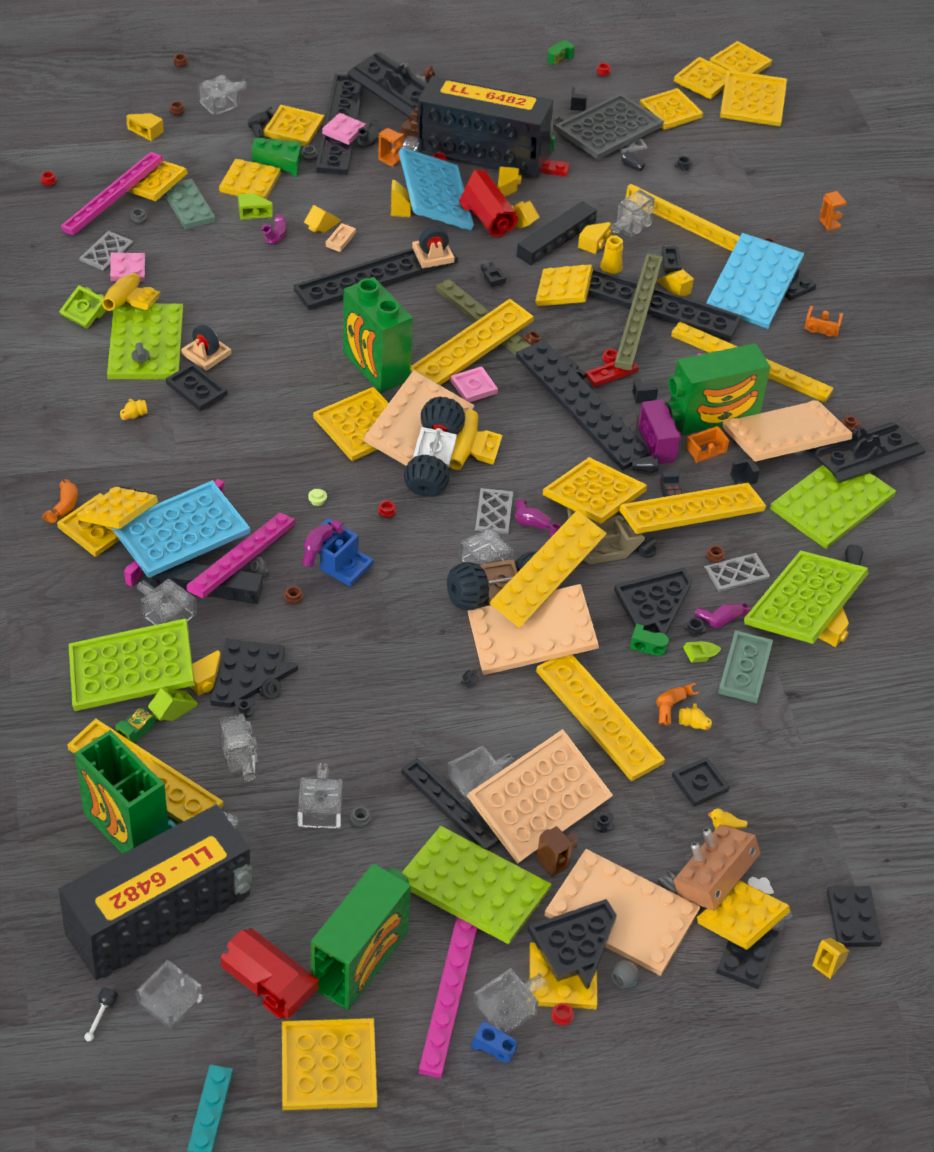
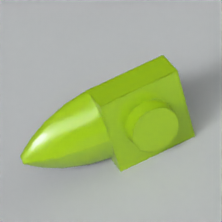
M703 641L686 642L683 646L691 663L706 662L721 650V647Z

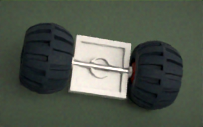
M442 396L430 399L422 408L420 420L423 427H421L413 458L408 462L404 470V480L408 489L415 494L425 497L438 496L447 488L450 481L448 468L457 434L461 432L465 425L463 407L454 399Z

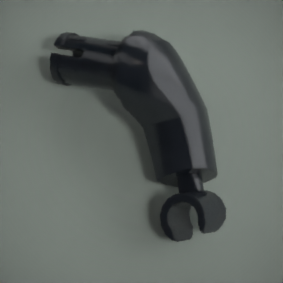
M269 107L265 112L252 116L248 120V127L252 129L255 138H265L261 125L274 116L270 111L272 107Z
M372 119L369 131L365 127L358 129L357 142L359 145L368 147L378 141L380 132L379 121Z

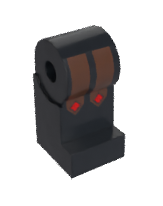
M679 471L662 472L660 486L663 497L682 494Z

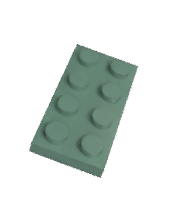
M192 179L177 182L164 194L184 229L215 222V215Z
M735 630L718 693L757 703L773 640Z

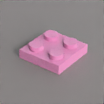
M339 113L322 128V134L349 145L358 136V129L360 127L366 128V124Z
M111 253V281H118L125 275L136 273L140 277V282H145V253Z
M482 366L452 375L450 379L460 396L468 402L498 393V388Z

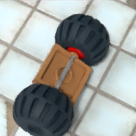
M537 552L525 553L516 562L514 560H507L482 565L463 562L456 565L450 570L447 577V591L451 602L463 610H475L486 601L490 603Z

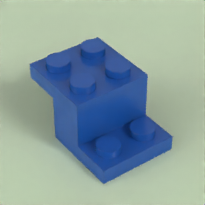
M328 518L321 525H331L333 520ZM341 526L344 528V532L339 534L332 531V537L322 543L321 550L317 553L320 554V570L351 587L374 564V559L358 551L359 535Z

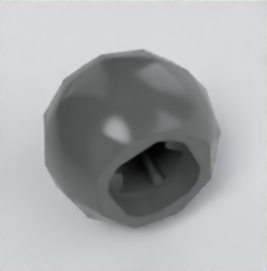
M623 960L614 965L611 970V977L618 987L629 989L635 986L639 980V971L635 964Z

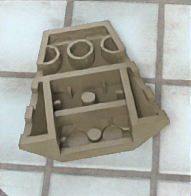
M567 508L568 519H569L576 511H574V510H572V509H570V508ZM614 514L602 524L590 519L607 534L584 561L592 565L625 559L644 541L645 537L642 534H636L632 527L625 523V519L621 515Z

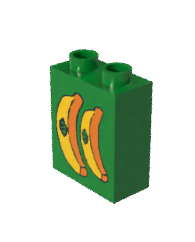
M374 277L362 279L359 283L344 289L343 353L380 393L404 384L411 374L413 317Z
M756 343L678 359L675 375L669 377L671 398L669 402H665V406H668L669 415L674 419L682 435L704 431L717 426L722 427L724 421H729L733 418L738 419L760 414L771 366Z
M111 730L74 753L83 812L122 854L169 830L165 784Z
M372 864L311 940V974L319 979V989L316 992L348 1011L408 934L411 885L402 872L394 868H389L386 871Z

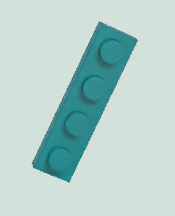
M215 1065L209 1066L187 1152H213L233 1075L232 1068Z

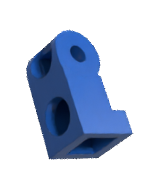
M483 1021L470 1047L477 1051L481 1049L493 1055L499 1061L508 1063L518 1048V1043L509 1035Z

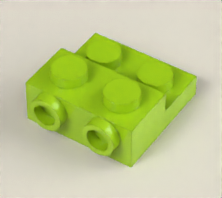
M78 285L59 313L63 317L88 329L96 317L100 319L106 312V309L102 306L105 296L102 294L97 295L90 288H83Z

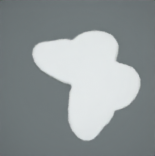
M751 877L748 880V885L767 894L774 893L767 878L757 879L756 877Z

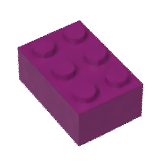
M663 399L642 402L638 429L645 445L650 449L651 455L658 457V464L675 462L681 435L675 428L674 419L669 415L668 406H665Z

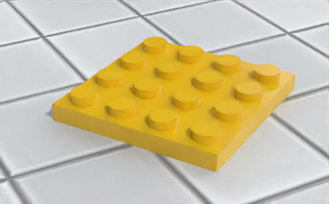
M727 70L720 118L781 126L787 79Z
M371 387L313 412V418L348 458L354 461L378 450L364 442L363 439L389 403L374 387Z
M589 457L545 487L543 495L574 511L578 510L586 517L602 524L619 511L621 504L631 503L646 492L647 485Z
M374 1018L282 1021L283 1110L377 1107Z

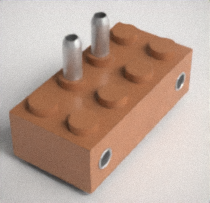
M721 824L713 833L709 828L703 830L705 843L701 848L697 842L691 844L694 856L673 880L678 896L714 911L761 854L756 835Z

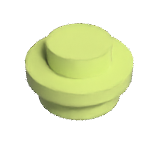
M313 489L309 492L308 499L314 506H321L327 500V493L322 489Z

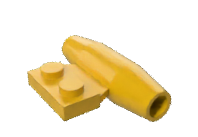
M130 273L121 277L108 289L102 301V306L106 310L111 311L122 306L127 301L133 307L148 310L159 299L160 291H156L151 287L137 288L140 283V277L136 273Z
M467 410L465 412V425L461 432L457 434L449 465L454 470L461 469L470 454L476 460L494 465L503 435L487 430L477 432L479 415L474 410Z

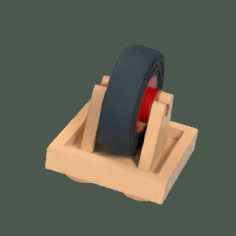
M439 226L427 228L420 235L419 241L412 242V248L422 268L454 263V256L448 246V234L443 228Z
M204 324L197 326L192 331L193 342L181 349L183 356L205 371L231 355V349L220 342L213 330Z

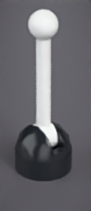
M110 988L101 989L99 994L101 1008L90 1031L85 1034L86 1041L90 1042L94 1039L93 1033L105 1008L115 1004L119 995Z

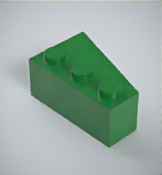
M254 138L252 144L253 163L281 168L282 173L287 171L292 173V176L297 177L302 159V142Z

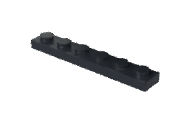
M418 758L402 768L401 774L475 844L489 851L501 842L489 825Z

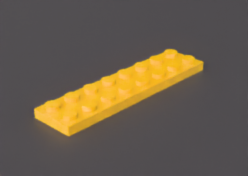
M509 299L411 366V373L414 370L438 385H442L451 379L452 375L458 374L534 321V316Z
M749 483L621 504L619 511L634 532L639 534L765 511L766 504Z
M577 510L491 600L490 605L518 628H521L600 543L607 533Z
M573 655L551 659L537 666L536 672L631 782L665 763V758Z
M97 719L93 720L68 744V750L75 753L111 730L165 784L168 816L179 823L215 804L220 809L223 807L221 799Z

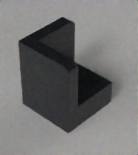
M572 87L570 110L585 111L587 95L575 94V87Z
M641 378L634 379L632 393L635 403L657 400L658 388H644Z
M749 458L733 462L730 475L736 485L743 483L755 484L758 481L760 469L756 462Z

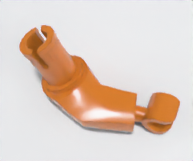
M64 479L66 483L63 480L60 482L59 503L52 509L53 512L48 510L42 516L47 523H55L58 518H62L74 509L78 497V488L70 480Z
M696 683L669 689L657 697L656 705L659 707V725H663V723L664 725H671V707L676 702L686 699V696L698 694L699 691H692V686L696 685Z

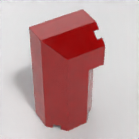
M474 170L459 199V203L464 210L468 212L469 210L474 211L473 214L478 217L491 237H503L506 235L504 232L514 230L519 220L516 212L485 170Z
M248 928V931L242 929L229 941L227 948L230 949L227 954L223 952L220 957L221 967L253 991L257 997L261 995L264 998L263 1006L280 1019L284 1016L285 1019H289L319 989L318 978L253 928Z

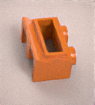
M386 128L379 133L378 160L394 167L401 162L399 151L404 146V134Z
M838 191L827 193L823 197L819 220L826 227V231L841 228L840 223L836 219H840L842 214L840 211L834 212L836 207L845 206L847 202Z
M810 306L804 329L812 333L817 332L829 337H837L843 313H840L838 322L828 321V311H823L821 319L811 317L814 306Z
M717 426L688 436L686 449L694 457L695 462L698 463L727 453L729 439ZM707 446V450L702 451L701 447Z

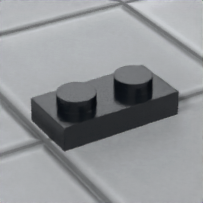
M662 246L661 253L664 273L681 270L679 248L676 246Z

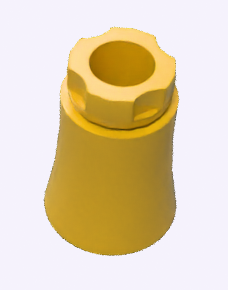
M613 235L607 239L600 263V268L603 271L611 274L622 271V238Z

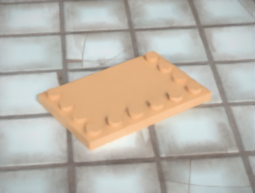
M413 370L364 436L363 441L407 466L408 462L413 458L421 427H423L420 416L426 402L434 397H448L457 401L463 407L464 412L473 410L475 405Z
M818 400L738 419L733 418L723 422V429L754 461L852 439V432Z
M581 584L555 590L521 628H518L492 605L468 610L483 675L599 648Z
M563 729L467 794L469 800L517 864L538 850L539 837L543 831L558 826L563 832L613 796Z
M585 849L545 910L544 916L553 918L607 899L617 917L606 948L661 976L698 915L700 906Z

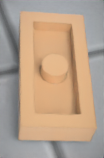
M341 223L326 241V247L341 252L356 234V228Z

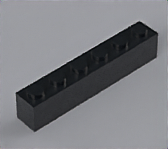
M581 201L517 244L516 256L529 265L540 261L543 257L581 233L586 226L594 225L597 220V209Z
M184 562L149 578L143 572L144 586L192 594L187 591V584L210 566ZM238 570L206 596L258 604L263 589V574Z

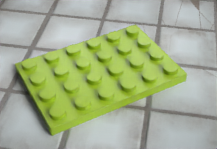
M124 303L122 306L114 309L107 378L166 379L179 371L183 304L155 303L148 310H143L131 306L130 303ZM138 342L142 343L143 348L149 351L150 357L145 362H136L132 359V352L136 349V343Z
M822 465L772 502L770 509L819 545L828 549L893 498L896 490L871 473L839 483L833 474Z
M800 550L744 618L745 625L814 644L869 574L868 568Z
M186 619L68 644L72 707L74 711L157 694L160 688L176 690L195 685L189 629Z
M442 826L438 828L402 871L411 885L410 892L507 944L511 943L550 891L552 885Z

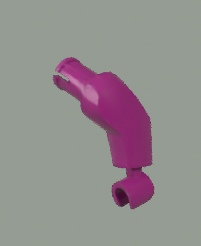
M284 215L275 216V227L273 229L269 224L262 226L261 230L265 235L264 239L267 243L277 244L286 236L287 224L284 220Z
M519 499L516 501L517 512L515 513V518L519 524L534 526L545 530L547 527L551 537L560 529V524L549 523L551 518L540 510L528 508L526 500Z
M335 519L331 522V525L324 524L310 531L304 542L303 566L314 567L317 552L321 550L322 543L332 537V531L339 534L343 533L344 528L341 527L344 525L343 522Z
M744 602L741 604H724L714 612L698 607L694 617L708 622L711 628H721L731 620L741 616L746 617L752 608H747V604Z

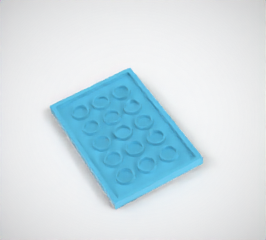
M401 147L399 155L413 212L419 216H426L462 229L472 230L474 223L470 210L469 212L464 210L459 203L464 187L458 165Z
M742 233L706 304L742 315L741 320L769 329L804 257V253Z
M213 480L153 505L121 529L112 528L148 578L250 534L248 524Z

